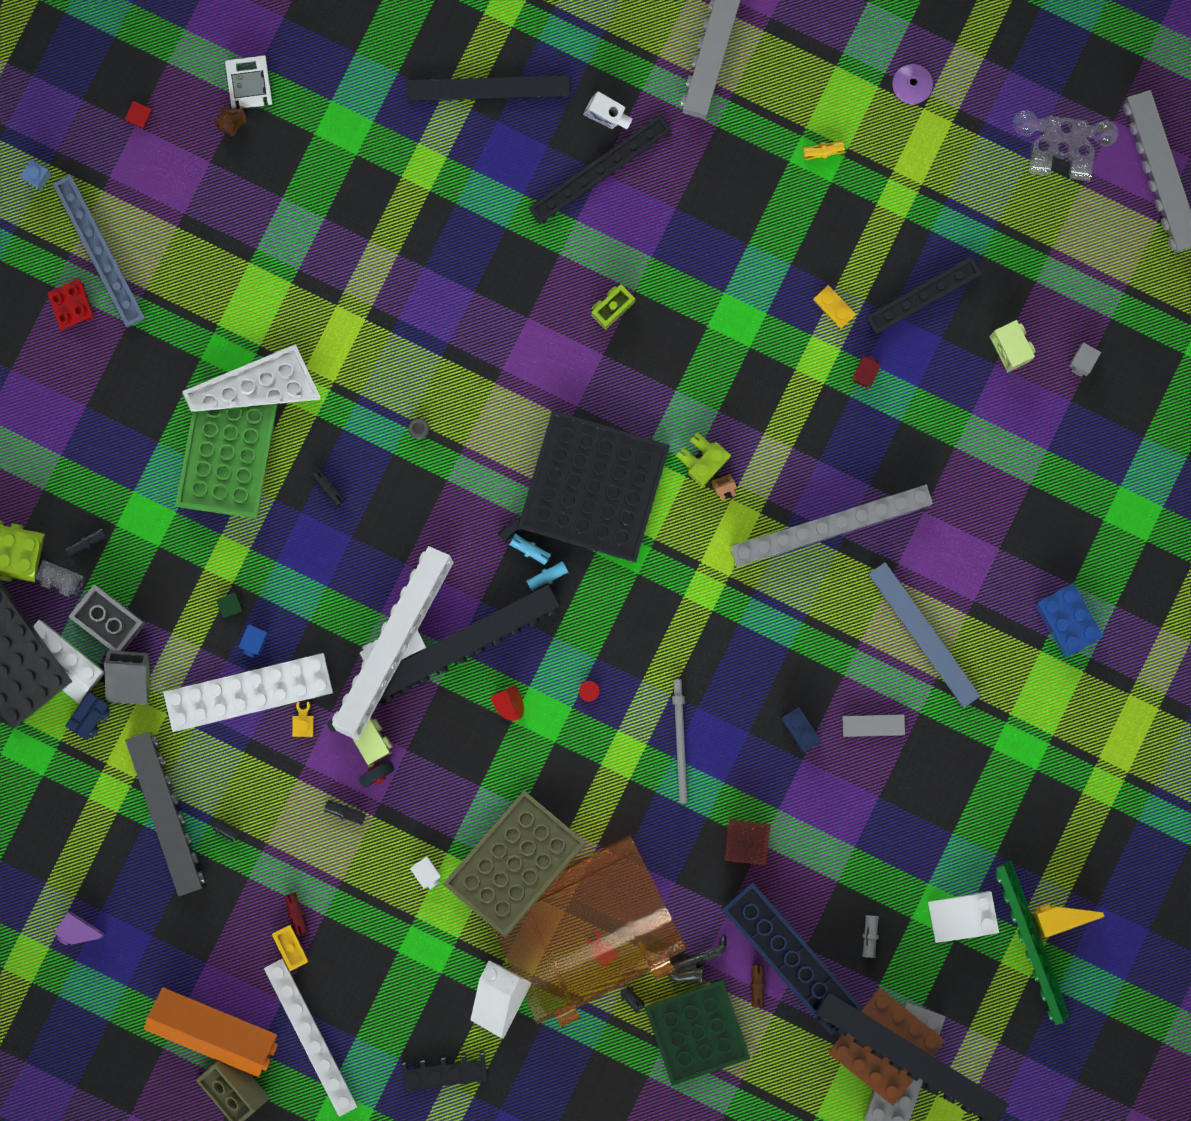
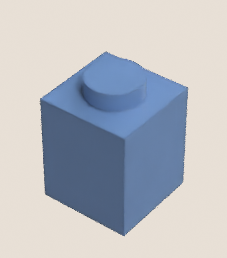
M31 159L20 177L28 184L42 191L52 174L48 169Z

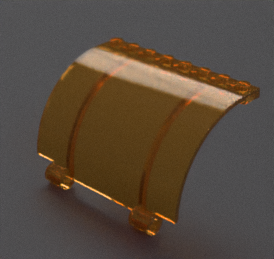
M631 836L566 867L506 938L491 927L513 972L532 983L525 998L536 1024L538 1025L556 1016L561 1028L580 1019L576 1008L650 971L655 980L675 971L669 958L687 950Z

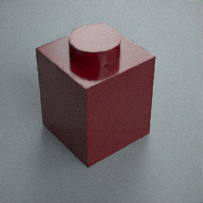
M863 356L851 381L870 389L881 367L878 364L879 360L872 356H867V358Z

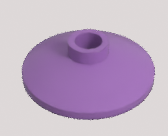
M908 64L901 67L895 73L892 87L896 97L902 102L918 104L929 97L933 88V80L928 70L917 64ZM910 80H916L917 85L912 86Z

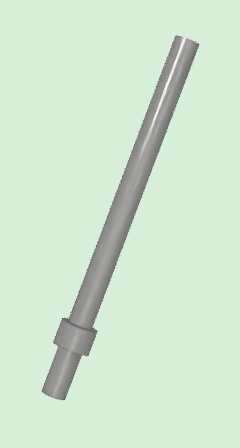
M682 679L673 680L674 696H672V703L675 705L679 803H688L683 718L685 696H682Z

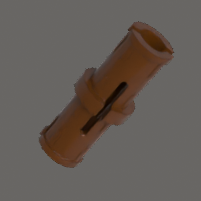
M754 964L751 965V1006L765 1007L764 988H766V983H764V965Z

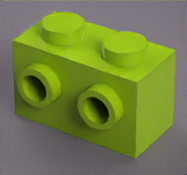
M622 284L619 287L614 286L606 294L608 297L603 302L599 300L592 307L591 316L605 330L635 303V298Z

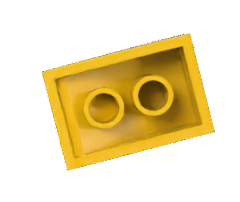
M1047 903L1035 907L1036 911L1032 912L1039 935L1045 938L1105 917L1102 912L1051 906L1050 904L1047 905Z

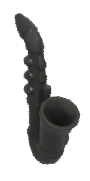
M723 935L717 948L671 964L667 970L668 978L679 983L695 981L702 984L703 967L696 968V965H702L704 961H710L723 954L727 946L726 935Z

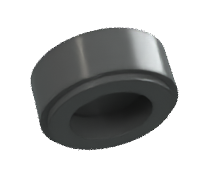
M416 418L410 422L408 430L413 438L423 439L429 433V426L424 419Z

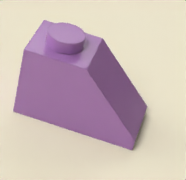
M67 912L54 932L58 936L57 940L65 945L103 938L105 933L72 912Z

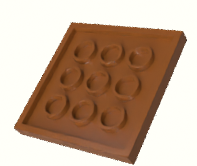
M880 987L860 1011L931 1056H934L945 1042L943 1038ZM847 1034L846 1037L841 1035L827 1053L894 1106L914 1079L907 1076L908 1071L901 1067L898 1070L889 1064L890 1060L885 1056L880 1059L871 1053L872 1048L867 1045L862 1048L854 1043V1037Z

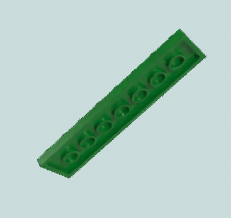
M1010 860L996 868L998 871L996 872V878L999 884L1002 883L1005 890L1003 892L1006 903H1010L1012 911H1010L1012 920L1018 924L1019 939L1026 945V957L1033 964V975L1036 982H1040L1042 988L1040 994L1043 1001H1047L1049 1006L1047 1010L1049 1018L1055 1022V1025L1064 1023L1070 1014L1013 863Z

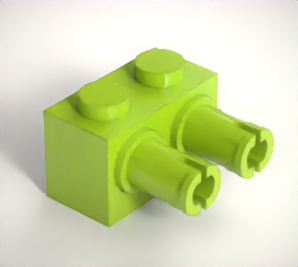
M697 432L689 442L694 444L703 453L701 459H697L685 447L681 449L682 453L678 452L676 457L689 468L688 475L703 488L730 459L731 455L717 442L711 444Z

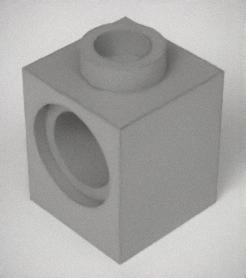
M1083 342L1079 346L1069 367L1072 368V372L1081 377L1083 375L1087 376L1090 374L1101 352Z

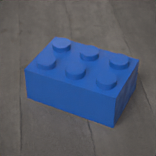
M1074 583L1034 604L1064 658L1104 637Z

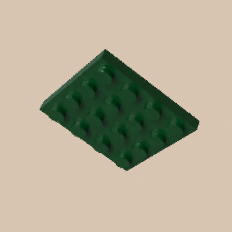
M723 979L645 1006L672 1086L750 1059Z

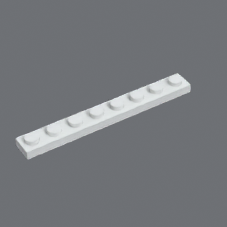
M284 959L265 967L264 970L338 1116L357 1108L358 1106Z

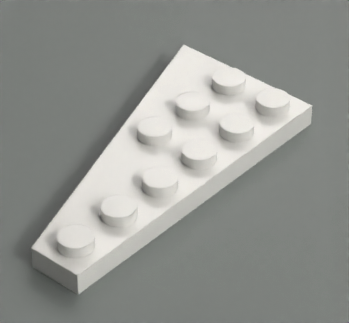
M296 344L182 391L191 412L320 400V395Z

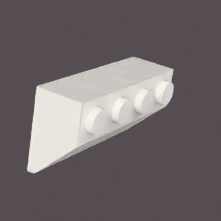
M38 620L33 626L72 680V683L63 691L80 704L86 694L91 692L105 675V671L45 622Z

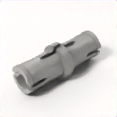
M866 915L865 933L862 934V938H864L862 957L875 958L876 941L879 939V935H877L879 916Z

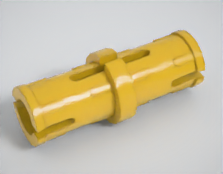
M843 140L832 143L821 142L820 145L802 148L804 160L820 157L824 159L830 155L845 153Z

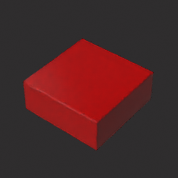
M133 101L125 120L144 129L151 116L152 109Z

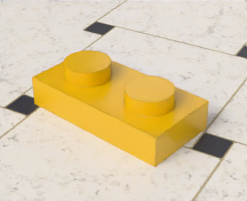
M829 285L813 299L840 329L856 316V313Z
M291 925L272 934L289 971L309 962Z

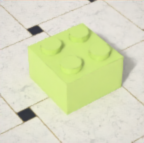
M1017 320L995 330L989 336L1007 373L1029 363L1035 357L1033 353L1036 352L1033 344L1027 342L1024 336L1026 335L1022 323L1018 324Z

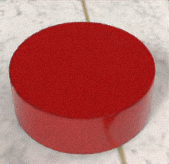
M586 681L581 684L579 695L584 701H594L599 696V687L595 682Z

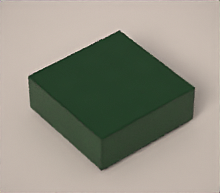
M236 592L216 599L223 619L243 612Z

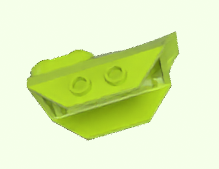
M0 521V580L12 582V579L35 582L45 534L23 530V525L13 523L11 527L4 526V522Z

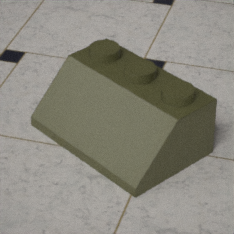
M221 1061L213 1064L196 1080L229 1121L246 1120L270 1099L251 1074Z

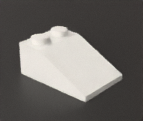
M991 891L928 902L935 943L999 933Z
M488 961L479 979L471 1021L504 1039L532 983L505 967Z

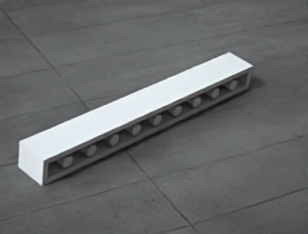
M429 546L426 551L422 552L417 568L413 569L410 574V581L407 587L405 586L400 593V600L392 607L388 622H385L381 628V635L378 640L373 642L369 657H366L362 663L361 672L355 676L350 692L344 696L341 709L333 716L332 725L336 731L359 740L453 565L450 555Z

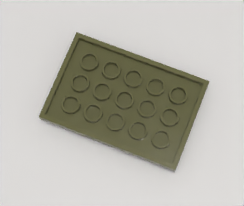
M523 791L445 880L443 885L506 938L587 843L526 791Z

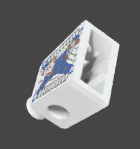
M600 92L592 96L583 115L611 129L617 126V124L628 129L632 122L631 117L623 114L625 110L623 105ZM609 111L613 113L614 117L609 115Z

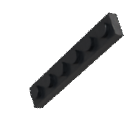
M971 256L866 316V320L874 334L877 335L979 277L982 273Z

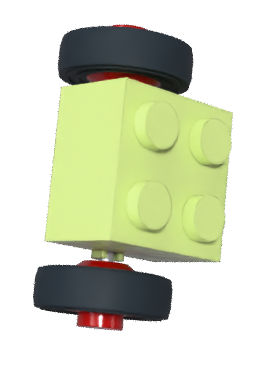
M371 717L359 740L353 739L367 765H369L367 766L369 768L367 772L358 778L363 788L373 783L378 785L386 780L385 776L395 770L391 761L383 764H374L392 753L390 749L393 746L386 736L382 737L379 732L383 729L378 720ZM331 719L327 722V726L331 732H335L336 729L332 725Z

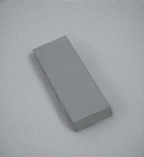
M904 715L842 716L843 737L905 735Z

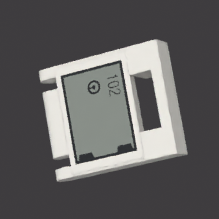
M266 56L225 61L232 109H236V101H239V106L242 109L265 106L263 97H267L268 105H273ZM256 62L257 69L238 71L237 64Z

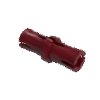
M296 892L283 896L289 911L288 917L292 920L296 936L309 932L303 917L304 910L300 908Z

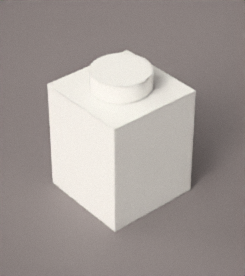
M428 856L410 868L423 889L427 886L431 889L440 883L438 879L442 876Z

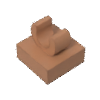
M731 474L711 481L715 492L722 501L725 500L724 493L730 492L732 497H735L734 490L737 487Z

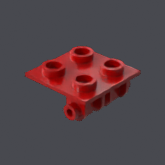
M80 278L47 293L60 331L84 320L90 321L94 319V312H92L89 305L90 300L87 299L88 295H86L84 290L85 285L81 282Z

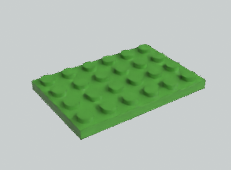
M278 404L192 412L176 507L253 519L258 518Z

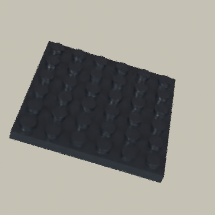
M552 410L518 528L636 563L670 445Z

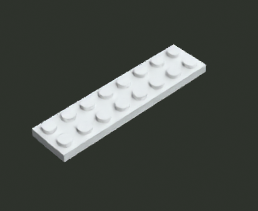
M324 653L163 693L172 732H177L332 694L333 689Z

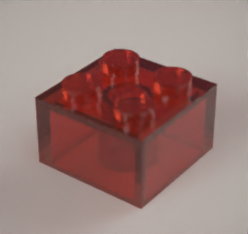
M728 819L724 861L766 865L770 824Z

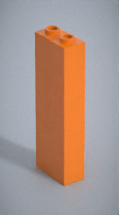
M163 987L147 1016L144 1030L257 1077L260 1076L262 1070H267L271 1061L268 1057L275 1054L278 1046L275 1043L277 1034Z

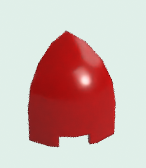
M516 685L510 686L506 690L490 697L495 709L505 719L516 721L522 718L524 705Z

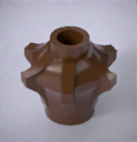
M219 107L220 113L218 118L215 119L217 129L225 131L231 137L235 136L238 128L247 123L243 109Z

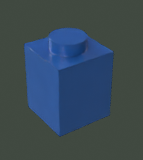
M248 625L239 644V648L243 649L242 653L252 658L254 654L260 656L269 633Z

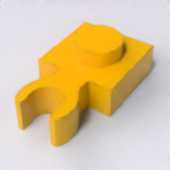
M297 702L296 708L299 716H293L292 737H314V716H308L310 703L307 702V708L302 710L300 702Z

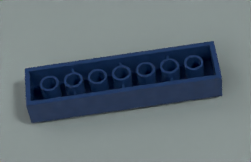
M753 882L749 883L721 908L724 914L816 1019L818 1015L815 1014V1011L827 991L855 1009L862 1010L863 1007ZM820 1022L831 1035L836 1033L835 1025L829 1023L827 1026Z

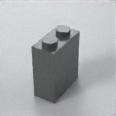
M108 650L104 662L106 702L147 705L150 695L149 653Z

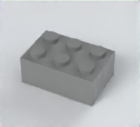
M95 584L69 615L70 619L111 651H125L146 624Z

